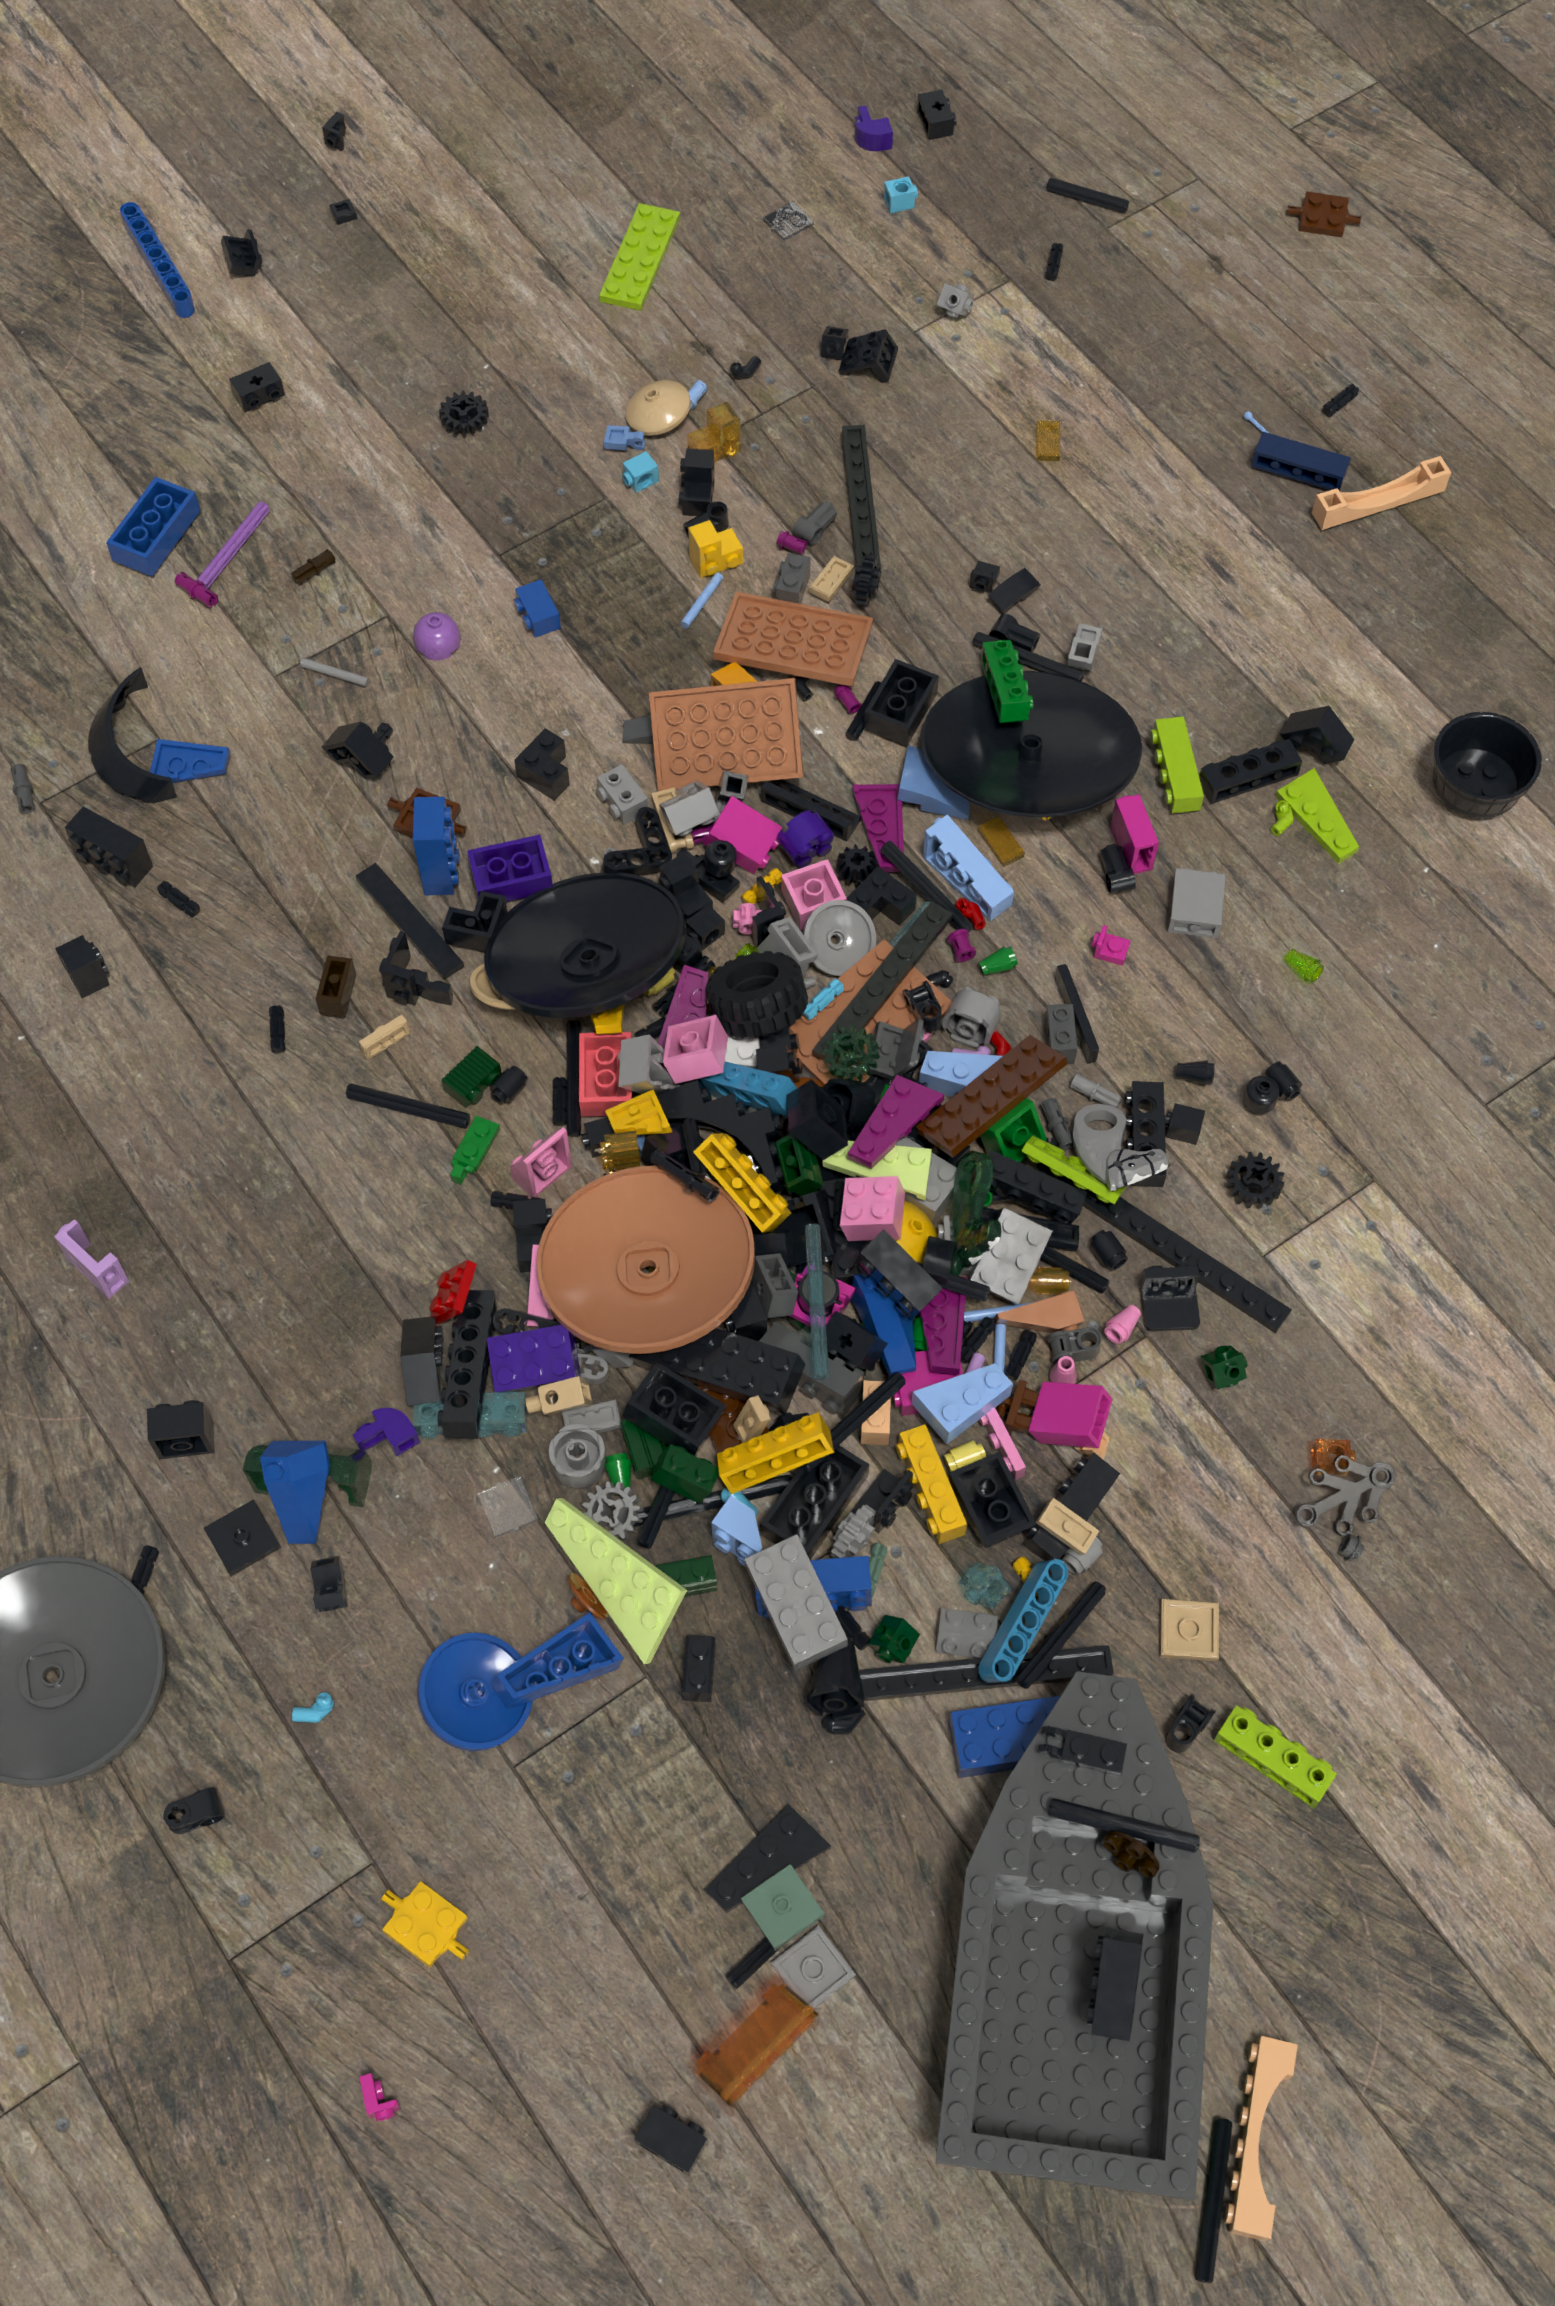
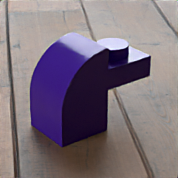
M859 106L858 116H855L854 140L856 144L868 151L892 149L893 131L888 117L871 120L867 106Z
M379 1408L372 1411L375 1422L360 1426L356 1433L352 1434L361 1453L386 1439L397 1457L420 1443L418 1434L408 1417L394 1408Z

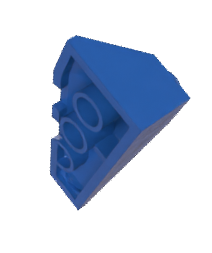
M861 1274L854 1275L852 1287L855 1288V1293L851 1300L866 1329L888 1343L880 1357L889 1375L891 1376L894 1372L904 1374L916 1371L912 1319L909 1316L907 1318L903 1317L895 1309L896 1303L890 1297H883L876 1290L875 1286L877 1284L870 1277L866 1279Z
M326 1440L271 1441L260 1456L265 1485L288 1544H315L322 1516V1502L326 1493V1480L330 1470Z

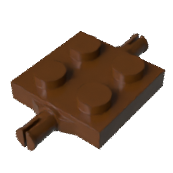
M1306 191L1301 207L1288 205L1287 215L1299 216V231L1342 238L1347 223L1360 225L1361 216L1349 214L1348 197Z
M416 788L411 797L405 800V802L391 797L387 806L400 811L398 818L393 824L394 830L413 837L414 797L440 796ZM445 799L446 806L451 807L454 832L463 836L466 833L467 826L455 822L461 810L460 804Z

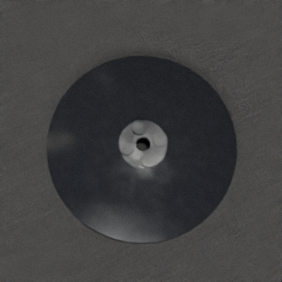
M616 872L592 873L571 877L554 883L553 887L534 892L506 913L500 923L493 944L487 943L485 948L484 965L486 974L495 993L505 1003L524 1013L548 1018H573L600 1013L618 1007L640 996L668 973L678 959L684 945L686 933L685 920L676 898L666 888L653 880L634 874Z

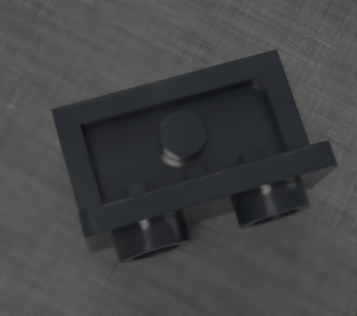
M247 229L244 238L223 235L221 245L229 272L237 275L255 276L257 269L261 267L262 256L258 252L257 240L254 238L252 230Z

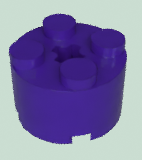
M808 810L791 819L786 824L789 828L785 833L781 830L776 838L792 862L798 865L799 868H803L811 863L813 857L818 854L824 856L831 851L832 846L830 844L834 838V833L816 810H814L813 814Z

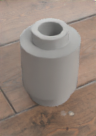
M1096 1537L1086 1554L1082 1556L1069 1547L1064 1552V1557L1061 1561L1066 1564L1068 1571L1078 1576L1081 1572L1085 1573L1103 1554L1102 1543Z

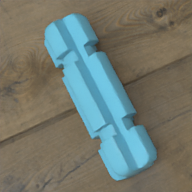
M833 979L828 984V988L824 987L811 999V1003L808 1002L807 1008L803 1013L804 1017L808 1020L813 1019L817 1015V1011H822L835 999L834 996H838L844 990V985L838 979Z

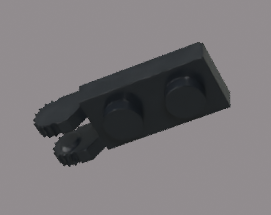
M1050 1726L1042 1727L1041 1734L1043 1736L1064 1741V1746L1062 1750L1059 1747L1040 1744L1038 1753L1060 1759V1762L1121 1776L1127 1743L1072 1730L1065 1731L1061 1728Z

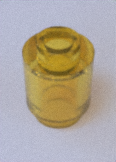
M1036 1267L1029 1281L1030 1288L1035 1290V1294H1062V1292L1069 1291V1271L1062 1270L1059 1267Z

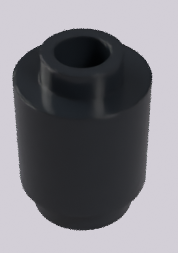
M1278 1061L1265 1071L1264 1075L1272 1078L1278 1084L1281 1100H1292L1300 1094L1302 1083L1286 1064L1283 1065L1282 1062Z
M511 1066L510 1069L506 1068L490 1086L492 1098L500 1104H503V1102L509 1104L525 1087V1082L528 1080L526 1074L517 1066Z
M1101 1230L1091 1238L1090 1248L1105 1267H1109L1111 1271H1114L1127 1262V1251L1112 1231L1105 1232Z

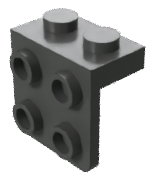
M918 1018L904 1029L879 1021L875 1026L866 1071L894 1080L896 1075L902 1076L915 1067L920 1058V1053L917 1052L918 1046L925 1034V1029L922 1028L924 1021Z

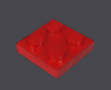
M466 1260L440 1275L437 1282L439 1287L437 1296L434 1297L430 1305V1311H432L430 1317L436 1316L438 1325L463 1312L476 1269V1263Z

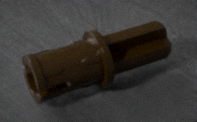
M326 549L315 558L307 559V563L293 571L291 577L295 583L301 584L313 575L318 576L321 570L335 563L336 559L333 553Z

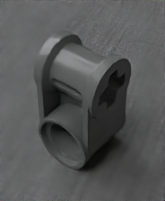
M1092 1327L1057 1331L1047 1337L1048 1343L1052 1346L1054 1355L1052 1363L1054 1365L1063 1356H1069L1074 1362L1092 1360L1100 1352L1101 1335L1098 1330ZM1090 1340L1095 1345L1092 1347L1084 1346L1082 1342Z

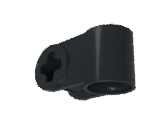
M924 981L921 986L911 990H903V997L909 1010L916 1019L919 1018L924 1021L922 1028L925 1029V1032L932 1033L939 1030L942 1025V1009L929 982ZM927 1015H934V1017H932V1018H927V1017H925V1016H927Z
M1193 1694L1189 1696L1177 1714V1718L1166 1735L1167 1746L1176 1753L1186 1752L1216 1712L1214 1709L1209 1710L1197 1702ZM1181 1731L1185 1733L1187 1740H1178L1174 1732Z
M206 1788L191 1796L174 1801L167 1805L163 1813V1819L170 1831L179 1835L200 1827L215 1824L225 1817L216 1788ZM181 1813L182 1821L176 1823V1814Z

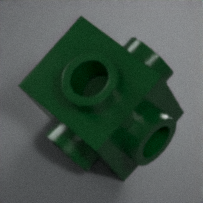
M1231 1345L1217 1347L1213 1352L1201 1356L1206 1380L1217 1390L1235 1386L1239 1381L1247 1379L1245 1370L1247 1360L1242 1352H1238Z
M884 1615L868 1644L877 1651L876 1656L886 1663H891V1661L904 1663L910 1655L920 1633L904 1618Z

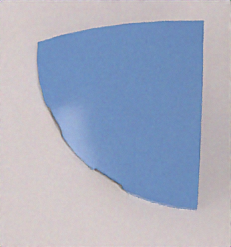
M908 745L897 800L920 804V811L941 815L948 814L951 817L968 820L970 811L969 801L953 792L940 781L929 767L923 749Z

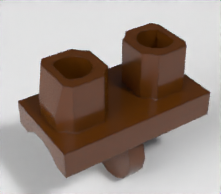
M1020 1379L1013 1401L1009 1399V1396L995 1407L1000 1418L1004 1417L1005 1412H1009L1005 1428L1010 1436L1013 1430L1028 1433L1033 1416L1020 1413L1019 1409L1020 1406L1035 1410L1039 1396L1038 1392L1026 1388L1027 1382Z

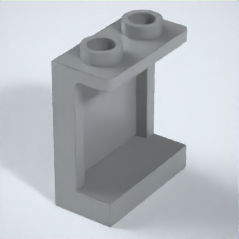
M1176 868L1173 878L1172 906L1168 932L1218 938L1222 925L1226 874H1218L1213 871H1194L1189 868Z

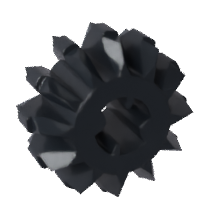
M856 844L853 849L846 847L844 853H839L838 862L836 863V870L839 873L840 880H847L848 886L856 883L857 887L878 867L874 851L868 852L866 846L858 849Z

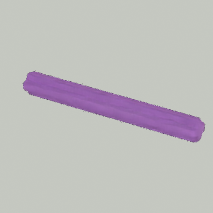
M260 501L256 504L197 578V580L204 583L205 588H209L267 515L269 508L266 503Z

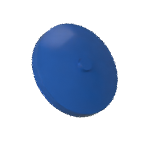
M483 1633L457 1635L439 1645L425 1661L417 1683L418 1706L430 1730L450 1746L467 1751L489 1750L502 1745L513 1737L526 1722L533 1701L508 1709L492 1688V1683L498 1673L522 1658L520 1654L500 1638Z

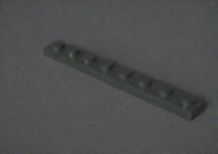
M865 425L842 426L856 566H862L865 555L871 554L878 556L877 570L881 571Z
M933 901L929 903L813 1048L812 1053L814 1056L833 1068L951 921V912Z

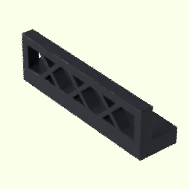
M774 780L771 783L765 781L761 787V802L793 817L808 810L813 814L814 810H816L834 833V836L846 842L861 821V816L785 780Z

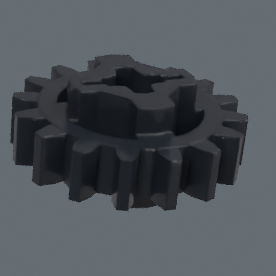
M462 391L461 395L454 392L453 398L446 396V403L441 402L439 415L442 426L446 425L447 431L454 429L455 435L459 431H462L464 436H466L467 431L475 434V428L482 430V424H487L489 411L486 400L482 401L481 395L474 397V392L472 391L469 395H466L465 391Z
M866 554L862 566L857 565L852 584V590L857 591L855 595L856 605L867 607L871 600V594L877 595L882 571L877 570L878 556Z
M1248 1152L1246 1159L1239 1155L1237 1162H1231L1230 1170L1226 1174L1228 1179L1226 1188H1233L1230 1196L1238 1195V1203L1241 1204L1245 1200L1248 1202V1208H1251L1253 1203H1257V1206L1262 1208L1264 1201L1271 1205L1274 1198H1279L1280 1190L1283 1189L1285 1183L1282 1181L1284 1172H1278L1280 1164L1272 1165V1157L1270 1156L1265 1160L1261 1152H1259L1257 1157H1254L1252 1152ZM1239 1172L1242 1173V1174H1241V1178H1242L1241 1181L1238 1180V1174H1239ZM1269 1179L1272 1180V1187H1271V1188H1269V1184H1270V1183L1268 1182Z

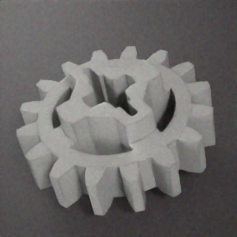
M608 1481L606 1482L605 1489L597 1485L596 1494L590 1492L587 1494L591 1499L590 1503L583 1502L582 1504L585 1508H588V1511L584 1514L601 1527L610 1524L614 1530L608 1532L617 1539L620 1536L622 1539L628 1540V1531L637 1532V1529L633 1526L635 1522L642 1523V1519L637 1517V1513L642 1512L643 1508L636 1506V1503L641 1500L640 1497L637 1495L631 1496L634 1490L630 1487L624 1489V1484L617 1482L616 1486H614L612 1482ZM618 1494L621 1495L623 1499L619 1498L615 1501L614 1498L611 1497V1495ZM611 1507L615 1508V1510L613 1511V1518L609 1517V1515L612 1514Z
M863 1505L861 1509L857 1510L856 1514L851 1512L840 1523L833 1537L835 1544L833 1545L834 1548L831 1551V1556L834 1558L851 1557L852 1554L857 1556L866 1547L875 1530V1527L872 1526L876 1518L875 1510L867 1505Z

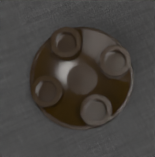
M1116 1831L1108 1832L1102 1840V1845L1116 1857L1114 1863L1121 1870L1130 1872L1131 1869H1134L1150 1879L1156 1876L1160 1869L1159 1861L1142 1842L1132 1836Z

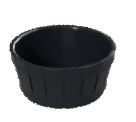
M1472 712L1454 718L1441 729L1435 741L1433 783L1438 796L1450 809L1471 818L1486 819L1507 812L1530 790L1541 771L1542 756L1535 738L1532 734H1529L1530 732L1524 726L1516 723L1515 720L1496 713Z

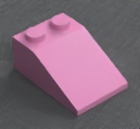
M562 1127L549 1134L543 1140H538L528 1153L517 1157L510 1167L512 1179L530 1197H537L572 1167L567 1130Z

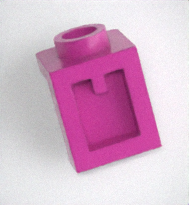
M1103 925L1101 932H1096L1091 947L1096 948L1094 958L1123 966L1131 940L1107 934L1108 926Z
M372 2073L360 2076L363 2098L369 2118L375 2117L376 2121H383L394 2117V2112L400 2110L399 2102L392 2100L380 2104V2100L385 2099L381 2080L375 2081Z

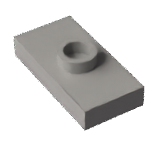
M616 1400L562 1412L565 1426L584 1424L591 1427L596 1433L621 1428Z

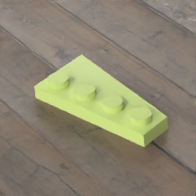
M848 1141V1146L822 1161L823 1167L853 1177L898 1176L905 1192L917 1195V1198L926 1201L932 1149L895 1145L871 1169L848 1159V1152L855 1142Z

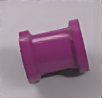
M966 929L956 930L947 937L948 943L953 946L955 951V960L959 963L969 961L976 956V949L971 946L968 939L969 933Z

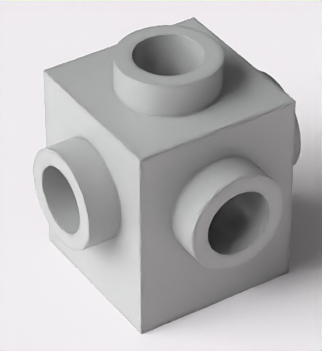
M945 283L936 305L947 309L946 314L958 318L959 315L966 316L967 312L969 313L973 308L974 294L968 292L969 287L957 283L956 286Z

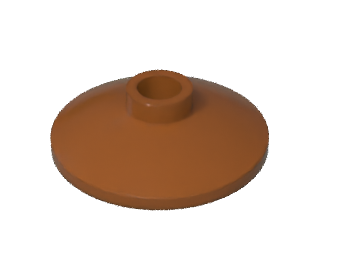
M570 1573L567 1578L574 1595L571 1599L573 1606L581 1613L586 1610L595 1617L605 1620L608 1617V1612L590 1586L579 1575Z

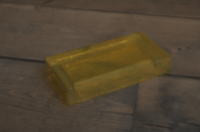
M1037 420V461H1060V421Z
M996 817L978 826V833L1003 867L1024 857V850L1000 817Z

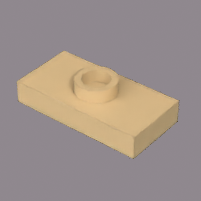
M833 556L811 584L809 592L830 602L854 571V565Z
M400 1015L386 1025L377 1027L373 1033L359 1041L361 1052L366 1060L371 1059L410 1034L408 1023L404 1016Z

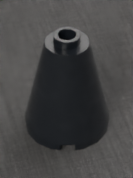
M847 1635V1647L818 1661L806 1701L809 1710L817 1715L823 1716V1712L832 1713L833 1719L851 1718L859 1715L861 1708L865 1706V1697L854 1641Z

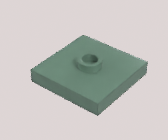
M791 1864L741 1898L742 1903L775 1951L825 1916L823 1910Z

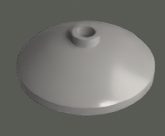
M833 900L818 906L809 915L803 930V935L818 954L816 960L812 963L822 972L833 976L844 974L876 946V930L870 916L857 904L845 900ZM833 935L837 938L836 944H833L831 942V937Z

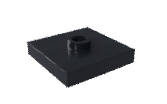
M254 1499L204 1527L230 1577L281 1548Z

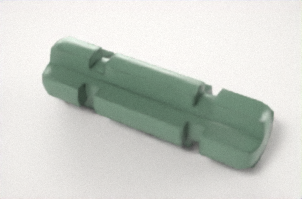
M879 1543L873 1544L870 1554L872 1557H869L872 1597L876 1589L875 1584L878 1583L884 1561L882 1559L885 1560L887 1554V1547Z

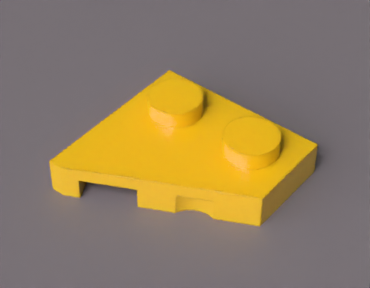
M650 1090L605 1110L616 1135L665 1134L672 1132L654 1090Z

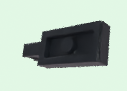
M684 848L676 854L679 856L685 852L698 869L699 884L723 902L740 887V881L731 874L726 877H716L709 874L704 867L703 854L700 856L696 854L694 856Z

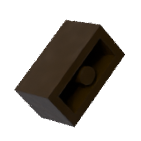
M327 955L316 995V1003L321 1015L345 1018L356 978V971L351 958Z

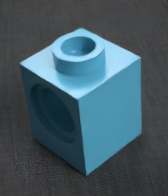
M909 176L884 182V200L890 213L915 208V198H918V191L916 185L912 184Z
M645 451L623 462L622 479L627 486H630L637 493L659 482L658 465Z

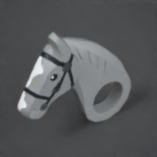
M1105 1104L1085 1106L1075 1116L1073 1146L1082 1164L1096 1178L1107 1184L1110 1191H1116L1117 1188L1136 1183L1167 1169L1169 1160L1166 1153L1161 1149L1149 1151L1121 1149L1127 1125V1119L1121 1110L1112 1105ZM1094 1120H1105L1112 1123L1114 1127L1109 1130L1099 1131L1089 1128L1086 1124Z

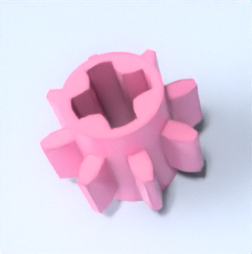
M751 903L741 904L738 910H733V928L739 927V932L742 934H753L752 917L762 910H757L756 906Z

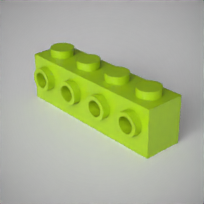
M1184 716L1155 719L1154 728L1150 730L1151 744H1155V762L1160 764V782L1165 784L1166 788L1164 791L1165 803L1170 805L1171 813L1201 810L1204 794Z
M1237 1705L1235 1706L1214 1739L1216 1743L1313 1809L1318 1805L1337 1775L1328 1762L1320 1758L1315 1759L1307 1753V1749L1303 1745L1295 1741L1290 1742L1282 1736V1732L1278 1728L1270 1724L1265 1725L1257 1719L1254 1712L1245 1707L1241 1709Z

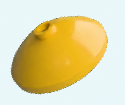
M904 1200L901 1239L895 1241L915 1261L923 1263L928 1237L938 1238L937 1231L926 1213L916 1205Z

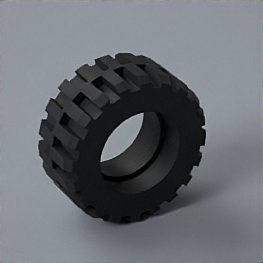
M757 951L751 952L750 955L744 956L743 954L737 956L735 960L730 959L725 962L724 966H719L714 974H711L705 989L712 1016L717 1015L728 1036H734L739 1039L744 1037L756 1039L759 1036L767 1037L771 1033L784 1031L785 1027L795 1024L796 1019L799 1020L808 1005V995L800 965L792 957L781 952L772 953L771 951H764V953H758Z

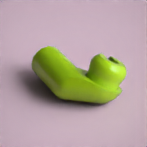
M1285 800L1278 801L1275 805L1277 822L1270 828L1275 836H1280L1294 821L1291 806Z

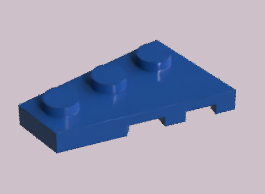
M157 739L150 773L170 777L172 783L226 774L231 751L229 747Z

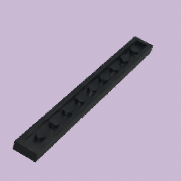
M1057 1177L1058 1180H1061L1067 1184L1077 1187L1073 1183V1180L1069 1179L1068 1177ZM1081 1189L1087 1192L1083 1207L1174 1267L1180 1264H1188L1190 1267L1198 1266V1283L1275 1334L1290 1315L1292 1309L1120 1197L1115 1204L1112 1202L1106 1203L1100 1200L1096 1193L1091 1190Z
M1110 1646L1059 1650L1032 1684L1071 1681L1077 1671L1113 1676L1114 1670ZM1035 1653L1025 1654L1011 1680L997 1683H987L980 1677L979 1664L982 1658L859 1671L865 1701L1019 1686L1016 1683V1675ZM995 1664V1672L998 1675L999 1667Z

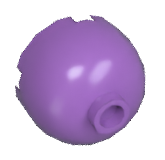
M432 612L422 616L416 623L413 641L416 651L424 654L425 658L429 660H443L451 657L452 652L459 649L461 635L457 623L449 615L441 612Z

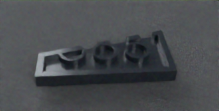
M788 1804L705 1889V1893L725 1913H728L742 1904V1897L791 1864L794 1870L800 1868L817 1855L831 1849V1845Z

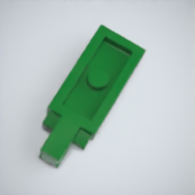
M475 1116L451 1162L453 1169L450 1173L452 1182L461 1185L468 1173L473 1174L474 1171H478L500 1131L499 1124L480 1116Z

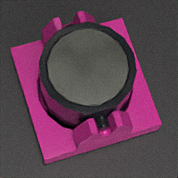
M807 1265L803 1273H798L794 1284L798 1290V1296L793 1315L788 1316L823 1332L835 1311L843 1314L855 1293V1288L836 1279L829 1272L817 1270ZM831 1313V1315L828 1316V1317H826V1318H815V1317H823V1316H826V1315H828V1314Z

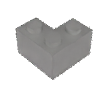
M698 780L677 789L676 793L678 796L659 804L669 830L675 835L679 834V836L690 833L694 826L699 824L707 825L715 820L714 817L720 815L709 787Z

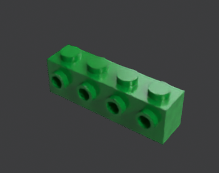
M1011 640L983 642L981 663L999 722L1028 720L1029 710H1033V697L1028 695V682L1023 680V666L1018 664L1017 649L1013 648Z

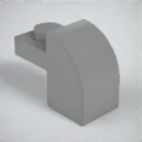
M1079 623L1068 657L1069 667L1092 671L1102 628Z

